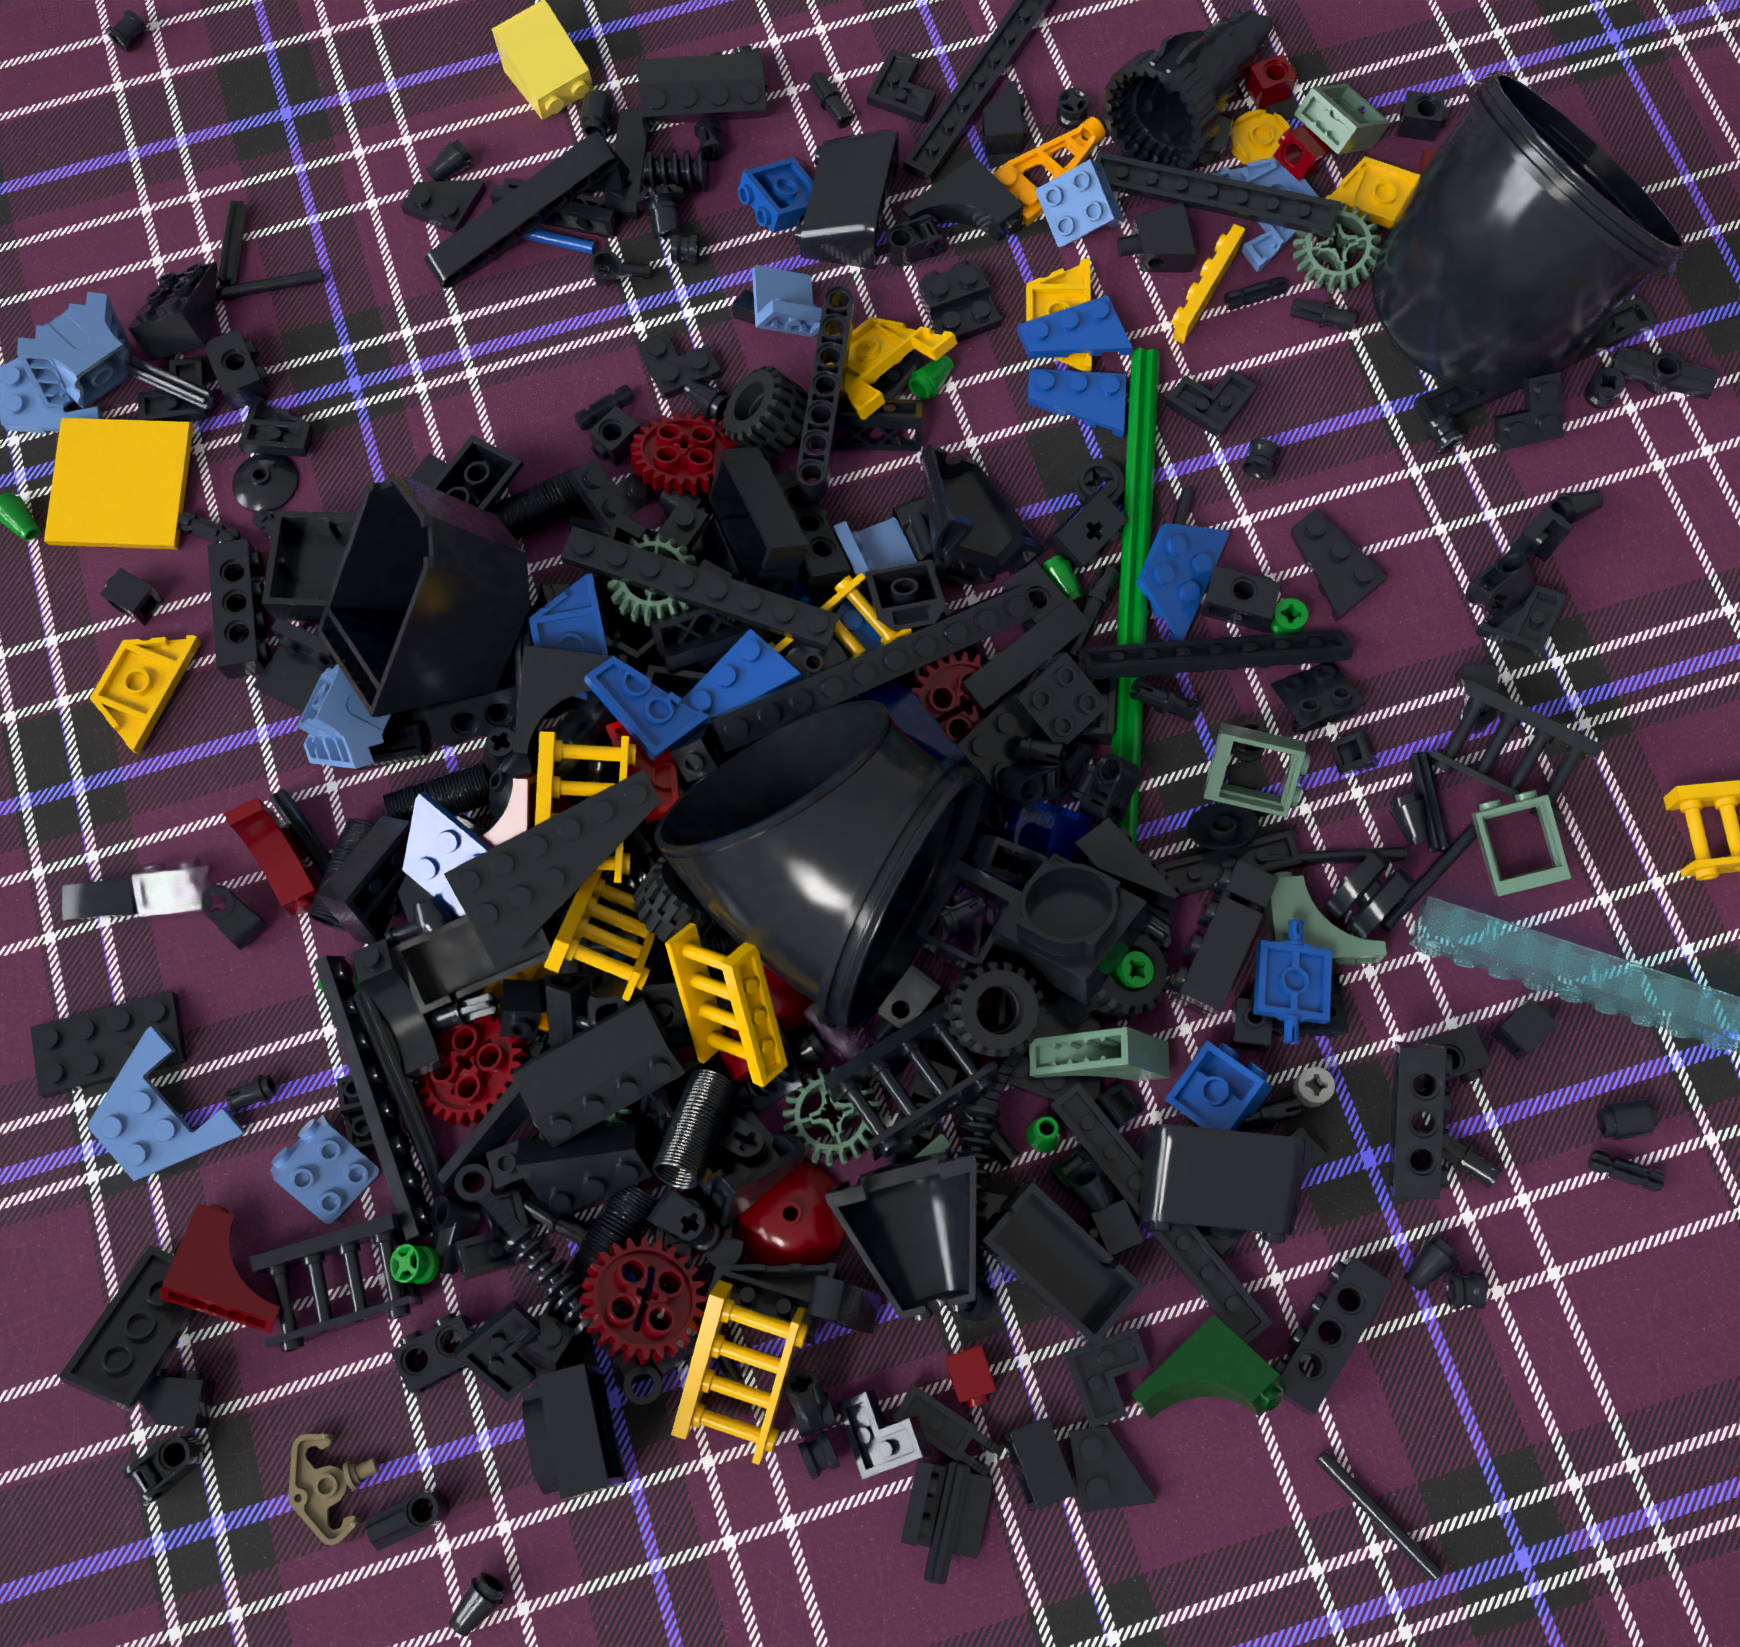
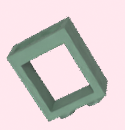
M1348 84L1312 87L1294 113L1302 123L1338 155L1373 149L1391 124L1389 120ZM1362 106L1366 109L1364 114L1361 113Z
M1221 723L1204 786V799L1287 818L1290 806L1297 807L1300 798L1301 787L1296 786L1299 775H1306L1310 762V754H1306L1305 741ZM1234 741L1292 754L1280 796L1223 783Z
M1532 790L1514 795L1516 802L1501 805L1500 799L1478 804L1480 811L1471 813L1495 896L1499 897L1571 879L1548 795L1538 796L1537 791ZM1536 807L1553 866L1501 879L1485 819Z

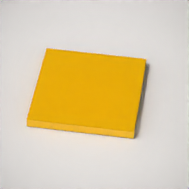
M61 418L44 542L48 545L178 550L181 530L178 528L179 522L177 519L179 515L183 514L194 426L190 422Z

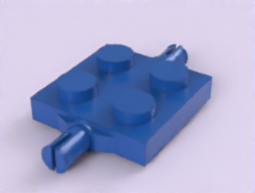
M1297 919L1288 921V940L1282 942L1260 940L1257 943L1253 1014L1275 1017L1284 1021L1283 1043H1290L1291 1045L1299 1044V1023L1326 1024L1330 1021L1332 950L1315 948L1303 942L1304 921L1299 920L1297 922Z

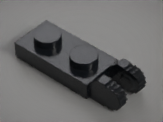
M912 1385L893 1416V1419L898 1422L918 1416L927 1442L957 1462L961 1460L983 1476H986L990 1469L978 1458H973L964 1452L971 1439L973 1438L992 1454L999 1455L1002 1450L1000 1445L977 1431V1426L915 1385Z

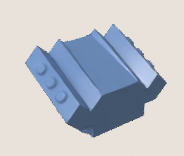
M87 292L86 305L69 303L68 309L63 314L45 325H36L35 339L18 337L17 355L45 407L64 408L75 401L82 409H85L128 379L129 372L126 370V364L130 361L131 346L107 294Z
M338 664L333 669L327 668L321 674L297 725L299 729L309 733L303 744L309 763L352 769L374 763L369 747L384 742L382 734L391 714L371 717Z

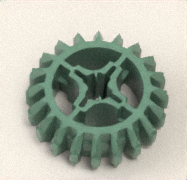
M1342 203V209L1331 238L1328 237L1326 241L1319 242L1318 246L1311 247V239L1315 234L1297 230L1296 234L1300 238L1295 239L1293 242V247L1298 249L1293 254V260L1302 261L1297 266L1298 272L1308 270L1304 278L1306 282L1311 281L1313 278L1317 279L1316 289H1320L1324 282L1328 284L1327 292L1329 293L1333 291L1335 284H1338L1341 292H1345L1347 281L1356 288L1360 283L1359 277L1367 280L1370 276L1368 269L1376 267L1377 261L1374 258L1378 257L1381 250L1376 245L1381 242V236L1371 235L1377 230V223L1366 225L1370 215L1366 213L1361 218L1358 217V206H1355L1350 213L1346 212L1347 204ZM1341 226L1351 229L1356 235L1349 236L1345 234ZM1334 240L1335 243H1337L1338 248H1343L1340 253V258L1336 248H1331ZM1358 249H1363L1362 259L1355 266L1346 270V256L1354 254ZM1317 261H1328L1332 265L1333 271L1324 268Z
M660 533L656 536V541H650L649 536L644 534L642 538L643 543L638 544L633 538L629 541L632 546L692 566L696 564V559L693 555L686 556L688 551L685 544L676 548V540L673 537L667 543H663V536ZM608 578L611 581L607 583L608 592L613 593L611 596L612 603L614 605L621 604L619 610L622 615L631 612V620L634 623L642 616L644 617L645 625L649 627V622L652 619L677 614V610L681 612L689 609V605L671 598L658 601L661 595L633 586L634 589L645 593L646 599H640L629 591L626 586L629 584Z
M832 1066L831 1072L837 1069L838 1067ZM820 1067L817 1069L819 1079L814 1081L809 1073L804 1075L808 1086L806 1088L801 1087L795 1091L799 1094V1097L786 1096V1102L795 1108L783 1110L784 1118L794 1119V1121L784 1125V1130L789 1133L797 1131L794 1135L801 1142H804L803 1148L806 1151L804 1156L811 1149L814 1150L812 1155L813 1163L817 1164L820 1161L821 1155L824 1154L826 1155V1165L828 1167L833 1166V1155H839L841 1164L847 1165L848 1160L845 1153L851 1151L854 1158L858 1160L861 1158V1153L857 1146L861 1144L865 1149L869 1150V1139L865 1136L866 1134L872 1137L875 1136L862 1119V1123L855 1135L849 1140L844 1141L843 1126L847 1121L855 1119V1116L859 1114L851 1102L840 1103L837 1101L834 1103L826 1092L823 1080L825 1072ZM871 1086L861 1090L866 1099H869L875 1093V1089ZM820 1091L822 1096L821 1107L817 1111L809 1113L810 1116L802 1118L806 1103L813 1095ZM827 1100H830L831 1106L836 1113L843 1114L842 1117L837 1116V1133H835L833 1124L830 1123L829 1119H822L823 1115L827 1116ZM880 1100L868 1101L874 1110L881 1106ZM813 1127L814 1130L821 1128L827 1130L832 1136L834 1145L823 1144L814 1140L807 1134L805 1129Z

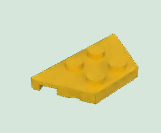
M1090 258L1080 260L1078 266L1067 271L1061 268L1052 272L1048 277H1040L1026 283V322L1091 301ZM1070 353L1068 357H1054V359L1078 370L1091 372L1092 356L1089 353Z
M186 635V639L168 640L166 637L151 638L147 641L140 639L123 640L90 696V700L103 713L109 724L126 742L125 744L134 753H140L199 648L201 641L198 637Z

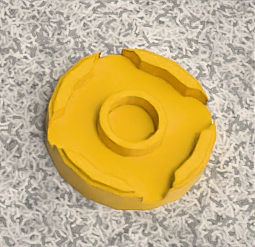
M1261 109L1248 111L1235 121L1231 130L1229 145L1233 155L1246 165L1249 162L1274 158L1273 155L1280 146L1278 144L1279 138L1291 127L1281 115L1275 112L1271 115L1266 113V110Z

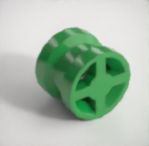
M1294 598L1281 600L1276 605L1270 622L1272 633L1302 632L1307 622L1308 609L1300 600Z
M1139 951L1129 952L1112 971L1111 976L1118 986L1132 991L1150 983L1154 973L1153 964L1144 953ZM1135 969V976H1132V971Z
M403 1244L397 1247L390 1259L391 1275L400 1283L427 1284L434 1279L439 1269L438 1254L430 1246Z

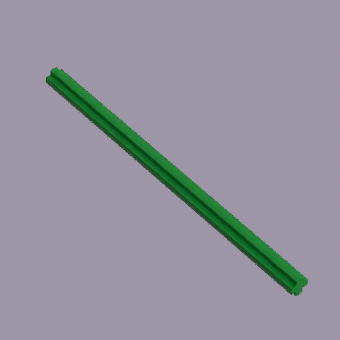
M1143 348L1135 349L1131 357L1123 515L1127 521L1123 524L1116 645L1146 643L1148 598L1143 595L1136 581L1151 548L1160 358L1159 351L1153 348L1147 351ZM1144 676L1134 678L1117 677L1111 753L1135 763L1140 769L1143 703L1130 698V692L1138 693L1130 689L1136 679L1141 678L1144 680ZM1139 784L1127 806L1124 818L1119 823L1129 832L1133 840L1132 844L1135 847L1137 845ZM1111 807L1110 811L1115 812L1116 809Z

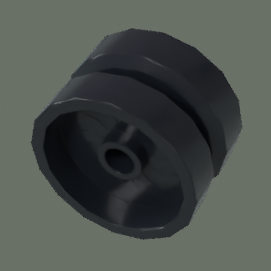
M1376 848L1361 864L1357 863L1336 887L1338 889L1337 892L1324 906L1337 919L1344 918L1355 905L1358 906L1361 910L1350 921L1349 929L1362 939H1365L1416 881L1405 871L1399 869L1395 870L1382 883L1379 877L1389 867L1390 859Z

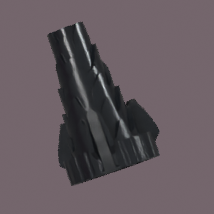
M1238 8L1228 18L1226 16L1222 17L1204 31L1183 32L1165 37L1158 51L1150 49L1144 53L1140 52L1114 73L1104 89L1102 111L1109 134L1122 154L1128 158L1190 170L1195 164L1203 167L1208 166L1213 161L1215 155H1220L1227 144L1232 125L1234 124L1231 116L1220 113L1226 107V102L1237 91L1238 85L1247 77L1246 71L1258 59L1259 52L1264 48V41L1273 29L1270 17L1259 15L1252 11L1241 12Z

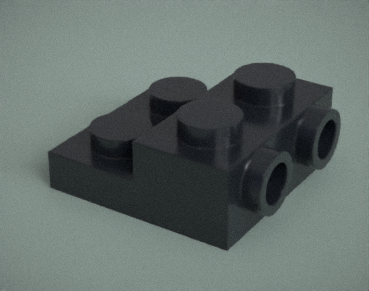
M965 260L959 261L952 266L951 271L943 274L932 271L924 275L922 281L918 282V298L935 334L943 335L944 331L952 332L958 343L1001 327L1002 319L989 295L990 286L977 261L970 264Z

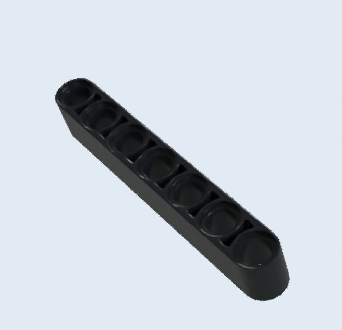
M595 132L590 134L432 249L425 256L424 262L443 289L457 285L611 173L618 166L619 158L602 133Z
M842 285L829 288L824 296L796 469L798 492L804 500L809 502H817L823 499L828 491L854 325L853 293L849 288ZM830 391L831 393L823 394L821 392ZM826 420L827 422L817 423L816 421ZM814 449H822V450H823V451L818 452V453L811 452V451L814 450ZM810 478L818 479L816 482H806Z

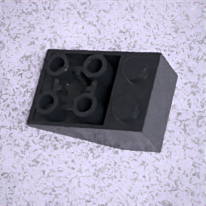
M215 262L205 265L195 263L183 272L176 274L174 271L164 274L159 278L157 288L146 297L148 300L146 304L135 313L136 318L128 330L151 361L202 346L215 327L217 265Z

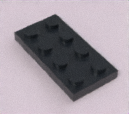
M170 991L30 1027L39 1096L49 1098L115 1081L141 1037L150 1026H155L176 1050L154 1070L186 1063L187 1056L177 994Z
M149 1245L59 1375L62 1383L131 1413L197 1312V1310L160 1299L161 1287L175 1257L174 1255Z

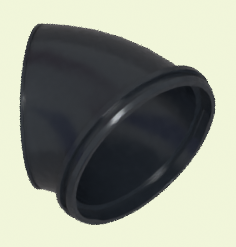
M1494 71L1484 77V83L1475 82L1468 89L1467 95L1472 105L1471 109L1438 149L1403 203L1377 257L1376 267L1372 276V295L1377 317L1386 335L1398 351L1419 369L1441 381L1461 388L1476 391L1503 392L1524 389V376L1550 370L1562 372L1582 354L1590 340L1613 313L1651 275L1667 279L1676 271L1675 262L1683 260L1687 247L1676 227L1660 207L1593 139L1525 84L1504 72Z
M873 700L853 701L835 705L795 720L763 736L723 761L718 770L700 778L673 803L658 823L654 839L677 875L716 922L740 946L744 942L756 946L762 965L816 1003V1019L819 1024L829 1029L838 1027L843 1032H855L867 1024L877 1013L878 1008L903 977L918 953L921 944L917 941L916 931L957 860L964 861L980 820L985 802L987 781L981 770L976 766L972 767L971 761L960 754H953L943 762L931 756L904 733L890 716L884 704Z

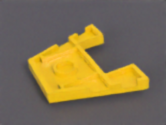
M1365 156L1340 182L1339 187L1325 199L1340 201L1341 204L1346 203V212L1350 213L1355 206H1358V217L1361 218L1364 214L1369 213L1370 218L1368 221L1391 228L1420 175Z
M869 317L852 331L843 391L860 419L865 420L885 403L883 394L870 386V384L875 383L893 365L901 362L903 357L913 349L937 361L957 344L954 333L944 331L943 335L934 334L931 328L922 326L917 330L908 329L904 323Z

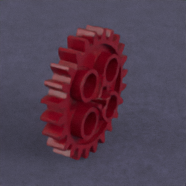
M676 412L673 413V419H668L666 416L661 415L660 423L649 420V428L641 426L640 434H634V443H631L632 467H635L637 476L643 475L644 484L653 481L654 490L664 486L665 494H669L675 489L678 490L679 496H682L685 490H689L693 496H696L697 489L700 488L704 492L709 493V485L712 484L721 451L723 449L737 448V443L726 436L723 425L716 426V419L714 418L705 422L703 414L693 419L690 412H687L684 418H680Z
M963 652L959 655L957 661L952 653L945 657V662L941 658L934 661V668L927 664L922 668L925 677L917 675L913 679L919 688L908 690V694L916 699L906 704V708L915 710V714L909 717L907 722H917L919 726L912 734L924 735L921 744L923 746L929 743L933 745L931 750L932 756L943 751V761L953 754H959L953 746L958 739L950 734V723L958 725L963 736L980 720L978 715L979 708L974 705L942 723L936 722L937 717L972 700L960 683H962L963 678H968L982 666L980 665L981 657L979 654L969 661L967 652ZM934 693H939L945 698V708H939L934 704ZM998 699L990 706H988L985 710L989 712L996 704L999 703Z
M498 1013L475 1019L468 1026L458 1024L440 1030L439 1040L445 1066L416 1078L417 1082L425 1085L418 1092L419 1095L427 1099L424 1103L425 1107L433 1110V1115L452 1125L458 1123L464 1127H469L471 1122L478 1125L514 1081L511 1070L522 1065L521 1061L530 1056L527 1051L522 1049L527 1043L526 1039L499 1037Z
M643 1236L638 1247H636L632 1239L627 1238L623 1245V1250L618 1244H612L609 1249L610 1255L602 1251L597 1258L598 1264L592 1263L587 1273L591 1277L585 1278L581 1287L589 1292L582 1294L579 1303L589 1305L590 1307L583 1311L581 1318L593 1319L594 1322L590 1325L587 1332L588 1334L598 1331L601 1333V1337L597 1342L598 1347L607 1342L612 1344L609 1354L611 1357L620 1349L624 1351L625 1363H628L634 1354H638L640 1365H644L651 1354L654 1361L658 1364L664 1358V1351L671 1358L675 1357L679 1351L678 1346L685 1349L691 1342L689 1336H695L699 1331L700 1327L695 1322H701L704 1312L698 1308L704 1305L707 1297L697 1295L696 1293L705 1284L702 1281L692 1280L698 1268H685L684 1265L689 1258L688 1255H684L679 1259L674 1257L676 1252L675 1245L665 1252L662 1250L661 1239H658L654 1247H649L647 1238ZM648 1269H652L654 1274L645 1297L647 1306L640 1317L639 1332H635L633 1324L642 1301V1297L639 1295L646 1286ZM622 1271L633 1272L638 1282L633 1283L625 1280ZM659 1282L669 1283L673 1287L674 1293L669 1294L662 1291ZM618 1306L623 1308L628 1314V1319L617 1318L613 1314L612 1307ZM656 1317L664 1323L665 1330L653 1328L649 1318Z

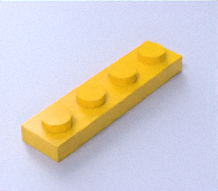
M1233 224L1228 235L1222 233L1214 249V252H1217L1213 259L1207 258L1200 273L1202 279L1199 283L1193 282L1186 296L1188 302L1185 308L1179 306L1172 319L1171 324L1175 326L1172 339L1182 344L1187 340L1239 251L1245 228Z

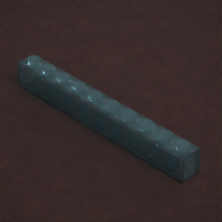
M1430 896L1418 907L1408 944L1418 947V951L1422 954L1433 957L1442 955L1453 959V963L1461 967L1474 968L1476 966L1488 970L1490 976L1498 979L1508 980L1512 978L1524 982L1523 985L1531 990H1549L1558 993L1561 999L1568 1002L1581 1003L1583 1001L1595 1005V1009L1604 1014L1616 1015L1619 1013L1631 1017L1633 1023L1641 1026L1651 1027L1656 1025L1665 1028L1667 1033L1674 1037L1685 1039L1692 1037L1704 1041L1703 1045L1715 1050L1729 1049L1740 1053V997Z

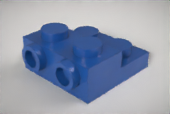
M790 157L744 170L738 187V196L744 205L749 204L753 208L758 224L762 227L767 226L773 234L798 225L800 217L806 213L813 180L796 159Z
M1206 1041L1167 1095L1165 1101L1202 1128L1236 1131L1247 1115L1253 1117L1273 1087L1266 1082L1269 1074L1252 1062H1250L1247 1068L1236 1061L1240 1054L1223 1042L1219 1047H1216L1209 1041Z

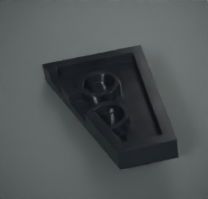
M1317 508L1292 527L1290 535L1306 566L1311 568L1319 583L1317 586L1323 597L1326 596L1336 623L1385 582L1387 576Z
M594 694L551 732H556V740H562L563 744L593 745L606 729L605 726L610 724L615 716ZM539 743L527 753L533 761L534 773L537 774ZM562 758L561 762H555L554 776L561 777V780H564L580 759Z

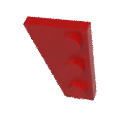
M619 721L606 725V731L613 747H621L622 736H629V744H636L635 766L627 767V777L644 769L661 801L644 820L648 824L661 819L679 798L677 764L670 754L672 748L652 761Z

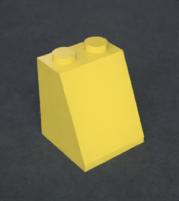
M541 0L492 29L504 72L542 120L559 113L566 106L578 99L584 98L586 93L594 91L588 67L545 0Z

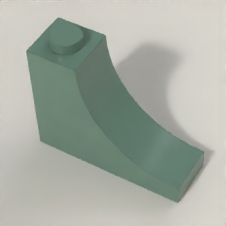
M1292 872L1272 874L1278 877L1279 880L1267 907L1264 909L1268 941L1282 942L1288 940V921L1297 919V922L1299 920L1304 921L1303 942L1315 948L1332 950V966L1377 964L1387 955L1385 941L1355 937L1330 923L1313 903L1305 884L1304 875L1293 876Z
M1129 1027L1036 1038L1031 1044L1029 1043L1030 1076L1036 1078L1102 1076L1136 1082L1170 1078L1168 1042Z

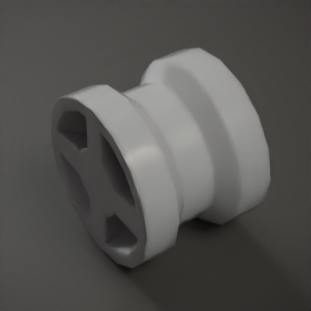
M1310 1067L1304 1070L1294 1081L1293 1094L1298 1097L1301 1105L1309 1108L1319 1107L1334 1094L1335 1082L1332 1075L1324 1068Z

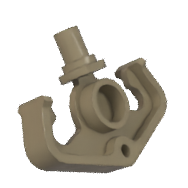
M334 1434L300 1435L293 1442L291 1449L289 1504L324 1544L330 1546L341 1544L364 1522L355 1515L343 1519L340 1528L332 1529L329 1525V1508L343 1499L347 1493L348 1486L353 1491L357 1490L359 1484L362 1483V1479L378 1473V1463L373 1457L360 1464H352L350 1461H347L343 1464V1470L335 1466H325L316 1469L308 1460L307 1451L313 1446L318 1447L320 1450L329 1447L332 1440H334Z

